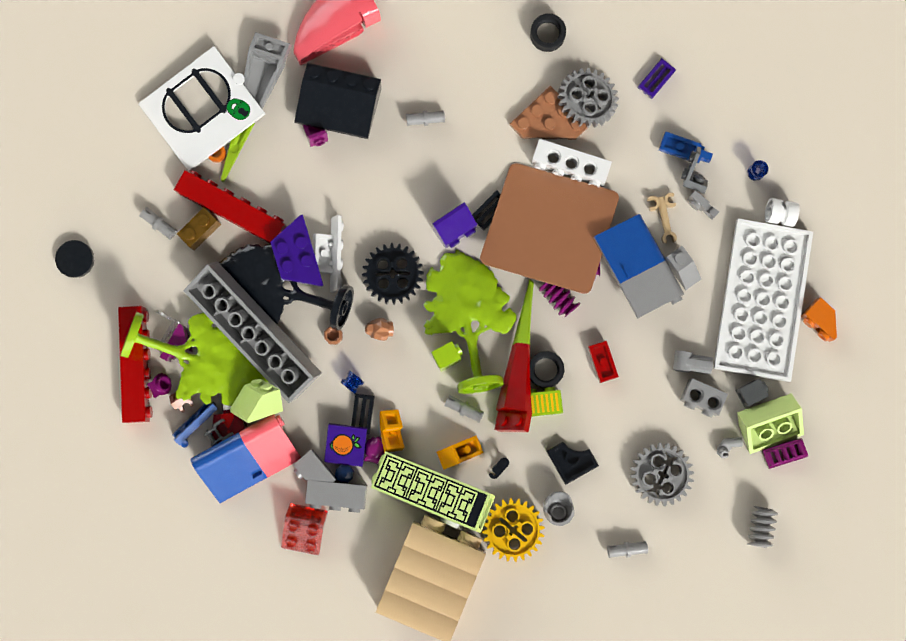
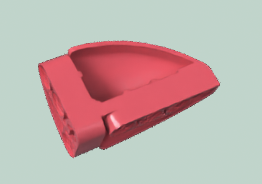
M316 0L301 22L294 44V55L300 66L359 36L364 31L362 23L367 28L381 21L380 12L374 0Z

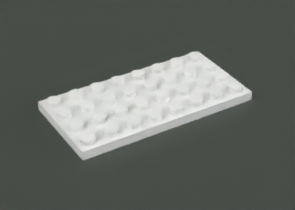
M744 219L736 220L713 369L791 382L813 231Z

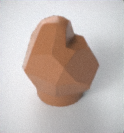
M384 318L374 319L367 323L365 332L371 338L386 341L388 337H393V322L387 321Z

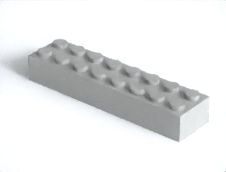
M218 261L207 264L183 290L271 385L280 389L281 396L288 403L297 399L322 374Z

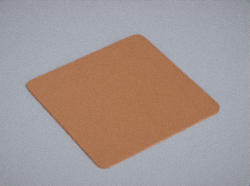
M512 164L509 168L480 255V260L487 266L587 294L592 289L602 256L593 237L610 229L619 195L613 190L602 187L598 188L592 184L578 182L577 180L522 164Z

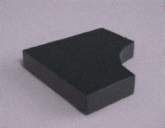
M561 442L546 451L565 485L599 466L590 449L574 451L568 448L564 442Z

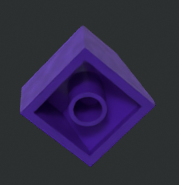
M465 202L432 223L433 231L445 248L449 246L450 248L455 247L460 243L459 240L464 236L470 237L476 232L475 229L477 228V223Z

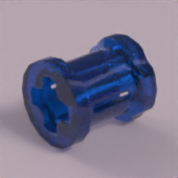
M762 160L755 161L747 170L748 177L753 181L761 180L768 173L769 167L767 163ZM756 168L760 169L759 174L756 173Z

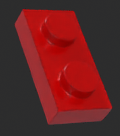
M607 341L588 346L599 383L618 378L619 376Z

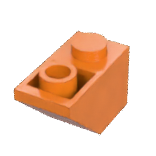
M821 297L815 299L801 315L804 319L803 322L809 328H814L822 340L834 341L837 338L835 310Z

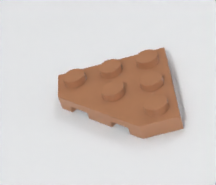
M551 86L510 123V126L522 139L576 140L588 129L585 123L580 127L579 121L572 123V117L566 118L568 113L561 112L564 106L558 105L561 99L557 98L559 94Z

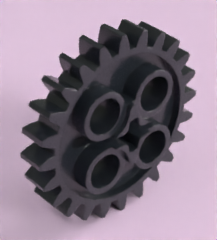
M393 243L390 244V248L383 244V250L376 247L377 254L375 255L370 252L372 259L366 258L365 261L369 265L363 266V269L367 271L362 274V277L367 278L363 281V284H369L366 288L367 292L373 290L371 296L375 297L378 295V302L384 298L386 305L389 300H392L393 305L396 304V300L403 304V298L410 301L409 294L416 296L414 289L420 290L421 287L417 283L423 282V279L419 277L424 275V271L418 270L423 267L422 264H417L420 259L419 256L413 258L415 251L408 253V246L402 250L400 243L397 248H394ZM405 260L408 264L404 269H400L397 267L398 261ZM380 261H387L388 267L386 269L378 268ZM391 270H395L396 273L410 272V275L397 274L395 278H391L390 275L376 276L377 273L390 274ZM386 279L389 281L388 287L380 288L379 282ZM400 279H406L408 281V285L404 288H400L398 286V281Z

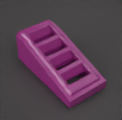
M802 438L762 450L768 469L808 457ZM795 444L797 445L799 455H797L794 447ZM786 447H789L790 452H791V454H792V457H790V458H789V455H788V452H787ZM779 449H781V451H782V454H783V456H784V460H781V457H780V454H779V451H778ZM770 452H774L777 462H773Z

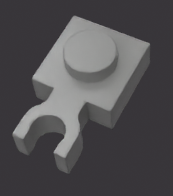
M696 190L687 199L692 208L705 212L710 219L715 218L719 213Z

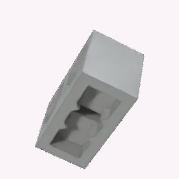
M692 378L688 380L680 401L685 402V407L693 410L695 407L701 409L702 414L712 418L713 415H720L728 394ZM692 390L698 392V399L696 401L690 397ZM709 398L715 399L716 406L714 408L708 406Z

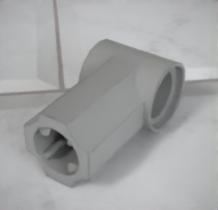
M675 351L673 370L711 374L713 369L712 357L693 355V353L687 351Z

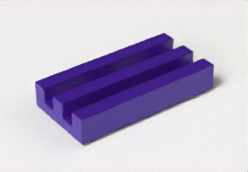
M661 58L637 88L644 91L645 95H649L650 99H653L676 69ZM663 64L665 67L646 88L644 85ZM669 69L670 72L656 87V89L653 92H651L650 89L656 84V82L661 78V76L666 72V70Z

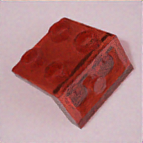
M290 503L285 515L281 548L319 555L328 511Z

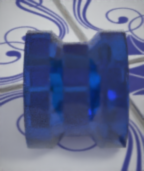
M349 371L346 379H342L340 383L356 394L357 388L365 382L352 371Z

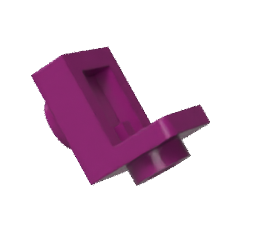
M303 125L310 147L321 146L328 142L326 130Z

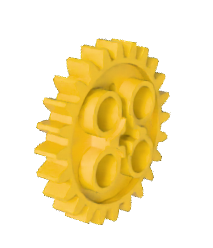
M509 498V503L506 504L502 499V506L495 503L496 510L490 509L491 516H487L488 522L484 524L487 529L482 531L483 534H487L483 541L490 542L487 545V549L493 547V555L499 552V559L505 555L507 562L510 560V557H513L514 561L517 562L518 556L525 560L524 554L527 553L531 557L530 550L538 551L535 545H542L538 538L545 536L540 533V530L545 529V527L539 525L543 518L537 519L540 512L536 511L533 513V505L527 508V501L521 505L519 498L516 500V503H513L512 498ZM511 510L517 512V519L515 521L507 519V513ZM503 518L512 527L517 525L516 530L521 535H523L527 539V541L524 542L515 533H512L510 535L509 528L505 526L499 519ZM526 523L532 525V531L529 534H524L521 530L522 526ZM500 525L505 528L502 536L494 534L496 526ZM513 538L518 539L520 542L519 547L516 549L509 547V541Z

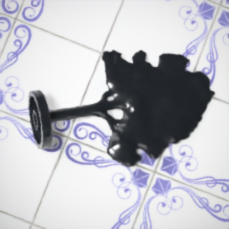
M248 244L237 249L235 252H231L229 256L219 262L276 324H278L283 313L284 305L291 304L296 300L330 309V326L332 329L341 330L348 319L354 296L352 286L343 285L339 289L334 301L306 293L294 281H289L293 291L285 289L283 287L285 280H281L271 244L264 245V247H261L259 244ZM284 296L289 297L288 300H284L283 298Z

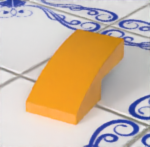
M398 409L380 411V431L384 453L385 451H402L405 448L400 431L403 425Z

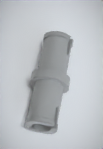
M444 110L406 114L407 126L419 124L428 126L430 123H445Z
M148 207L140 213L139 217L152 225V229L158 230L169 240L177 233V230L166 223L162 216H157Z
M449 395L444 405L459 412V415H465L478 423L484 414V411L469 405V402L466 401L464 403Z
M646 541L637 543L624 542L621 545L607 546V553L609 558L626 556L627 558L635 554H647L648 545Z

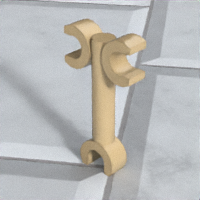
M668 193L665 197L658 198L650 196L647 201L655 202V206L650 207L649 211H655L659 207L664 230L661 238L663 244L667 243L666 236H671L673 242L677 240L676 234L671 232L667 208L676 206V203L668 202V198L674 197V193Z

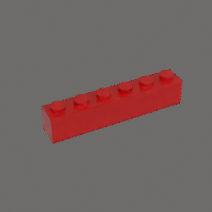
M184 170L173 189L177 194L268 243L287 227L283 223L284 220L276 215L273 217L267 215L268 211L260 206H257V208L250 205L251 202L243 197L238 199L234 197L235 193L226 188L224 190L217 188L218 184L208 179L207 182L202 180V176L193 170L190 173Z
M143 306L118 307L120 355L136 312L144 315L138 333L150 337L146 322L149 321V312ZM134 343L128 358L120 356L122 423L150 422V418L153 415L152 406H149V398L152 397V392L147 385L149 383L148 379H151V369L148 368L150 349L139 343Z

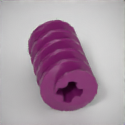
M548 283L539 288V292L546 290L544 298L551 296L548 301L549 304L556 303L553 307L554 310L560 308L559 316L565 314L566 317L581 304L580 302L573 303L576 298L575 296L568 297L571 292L570 290L564 292V288Z

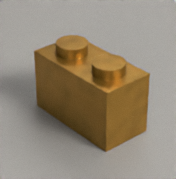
M203 207L177 235L195 251L221 224Z

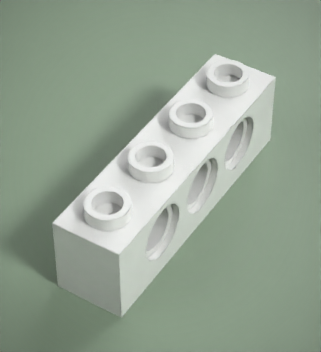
M539 139L531 164L535 165L536 169L543 171L548 169L553 171L552 173L555 175H567L572 180H577L578 182L583 180L589 182V185L592 184L599 188L604 186L612 162ZM554 155L558 161L552 163L548 160V156ZM573 161L576 167L568 168L566 162ZM591 167L594 173L587 174L584 168Z

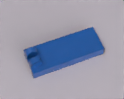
M211 400L210 404L206 405L204 403L172 434L175 437L174 441L183 448L189 445L187 438L218 409L215 402Z

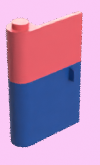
M276 414L267 416L190 459L195 471L219 503L292 465L301 458L284 432L282 426L285 423L280 414L277 416Z

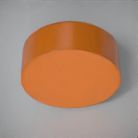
M222 147L208 158L214 163L222 162L226 158V149Z

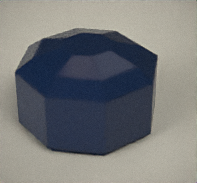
M342 464L336 469L335 477L340 483H348L354 477V470L350 465Z

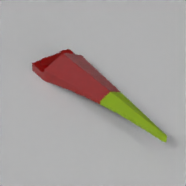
M529 280L503 379L504 385L501 387L496 406L498 414L494 430L498 432H529L532 417L530 325L534 282Z

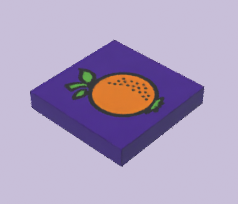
M329 423L324 462L363 467L367 428Z

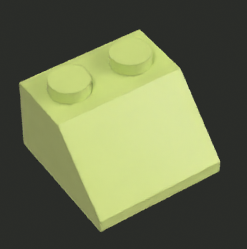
M262 379L252 380L251 383L244 385L232 404L230 412L247 423L282 412L280 389Z

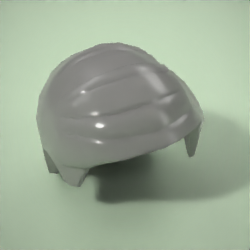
M554 492L545 499L543 512L550 523L564 526L572 520L574 506L571 497L566 492Z

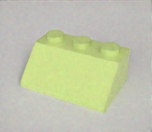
M792 393L737 412L739 427L750 454L804 435L802 408Z

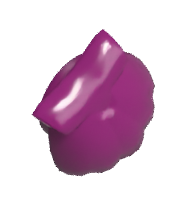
M163 373L157 374L152 382L147 383L154 398L159 395L168 394L172 387L171 379Z
M380 436L367 440L364 461L379 465L381 456L385 454Z

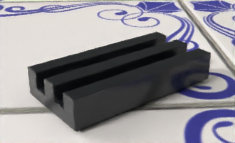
M498 190L472 214L477 225L483 231L491 224L493 216L484 225L481 222L497 207L499 199L479 219L476 217L496 197L500 198L501 194Z
M355 393L351 426L356 425L359 398H363L359 427H363L366 401L370 399L366 426L367 434H370L375 396Z

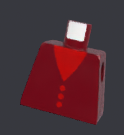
M222 403L223 414L213 416V424L223 418L225 420L217 426L221 436L225 437L231 432L236 434L247 428L246 421L231 413V406ZM213 431L212 435L215 440L219 439L216 432Z

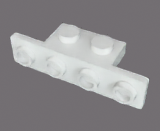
M341 215L331 218V235L313 234V251L320 273L330 274V292L332 293L338 292L343 284L341 269L343 267V259L341 258L343 240L341 239V232L343 231L344 223Z

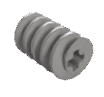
M754 506L759 509L752 512L757 519L751 520L756 526L750 527V530L755 534L748 535L753 542L747 543V545L762 548L772 547L773 544L768 539H773L774 536L769 532L775 531L776 528L770 524L777 523V520L773 519L772 516L778 515V513L773 509Z

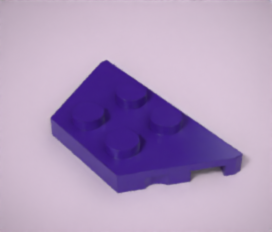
M302 214L270 243L281 280L322 287L324 286Z

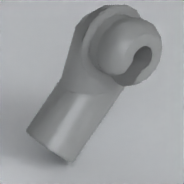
M742 437L723 439L717 447V454L721 458H727L732 447L743 446Z

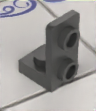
M697 146L696 151H692L689 156L688 162L691 163L688 168L684 169L681 179H684V187L705 194L708 180L698 174L692 175L701 154V147Z

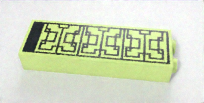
M386 451L381 456L379 469L371 480L372 489L479 533L483 529L495 498L493 494Z

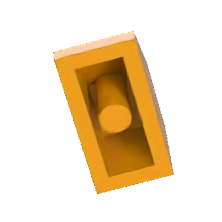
M477 435L436 453L443 470L484 452Z

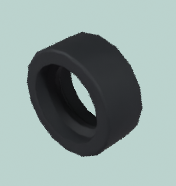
M546 13L537 17L530 31L532 44L543 52H552L562 46L566 37L564 21L554 14ZM543 23L556 25L559 30L558 39L552 43L541 41L537 35L539 26Z
M542 351L534 355L530 360V380L536 386L542 388L553 387L563 378L565 372L564 363L556 353ZM541 359H551L557 366V374L550 381L540 380L535 374V365Z

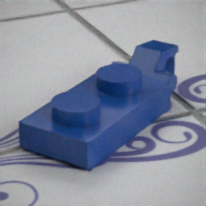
M669 132L664 133L658 150L688 161L691 152H695L698 146L701 147V154L697 163L700 161L709 163L713 156V153L704 151L705 147L701 143Z

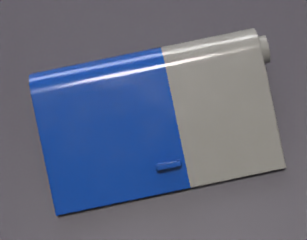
M641 214L593 237L637 319L666 303L671 302L673 305L683 300L681 296L684 295V292Z

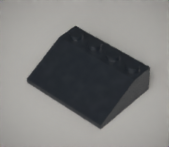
M307 63L294 123L368 139L381 93V79Z

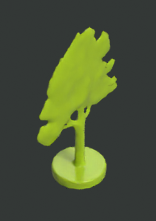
M458 249L454 253H444L440 259V271L430 267L426 274V289L431 292H437V296L432 302L426 301L423 304L427 311L434 312L430 321L426 320L423 326L426 328L424 333L433 335L456 331L458 335L465 338L468 345L473 378L459 382L457 385L459 393L474 394L497 389L504 385L503 378L500 375H482L477 340L481 333L490 329L502 334H506L511 330L516 321V313L511 308L502 311V307L509 301L510 296L502 291L501 287H497L498 280L495 278L493 271L480 263L479 260H474ZM472 321L479 322V327L475 332H472Z
M136 312L120 355L128 358L134 343H139L175 356L179 360V364L184 368L181 372L178 389L175 391L176 398L183 399V401L191 399V396L201 393L200 399L207 405L211 403V396L220 393L222 403L232 406L244 385L251 383L255 379H262L268 382L218 327H212L213 322L204 312L190 317L188 324L191 336L181 346L167 344L138 333L144 315ZM196 346L198 348L196 355L185 352L190 347ZM184 359L188 360L189 364H186L184 362Z

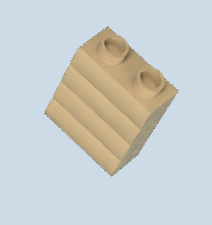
M424 515L421 524L413 521L375 613L441 641H451L486 552L479 548L482 538L463 530L460 531L457 539L443 533L446 526L445 523Z

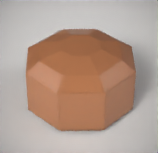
M330 326L324 331V339L330 345H338L343 340V332L332 329Z

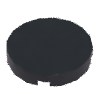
M67 241L57 250L55 263L58 270L65 276L80 278L88 274L94 266V253L89 245L81 241Z

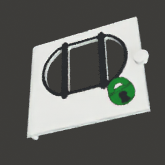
M214 46L139 103L141 109L189 172L196 170L200 163L265 115V112L243 85L245 81L244 75L241 73L235 74ZM201 72L214 73L224 80L228 89L226 105H223L201 76ZM193 77L198 80L219 108L216 114L201 125L197 124L174 93ZM168 97L173 100L191 124L193 130H182L172 125L166 114Z

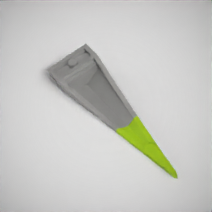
M255 32L248 50L243 85L263 109L286 65L285 62L292 46L290 43ZM255 122L230 141L221 176L222 182L226 180Z

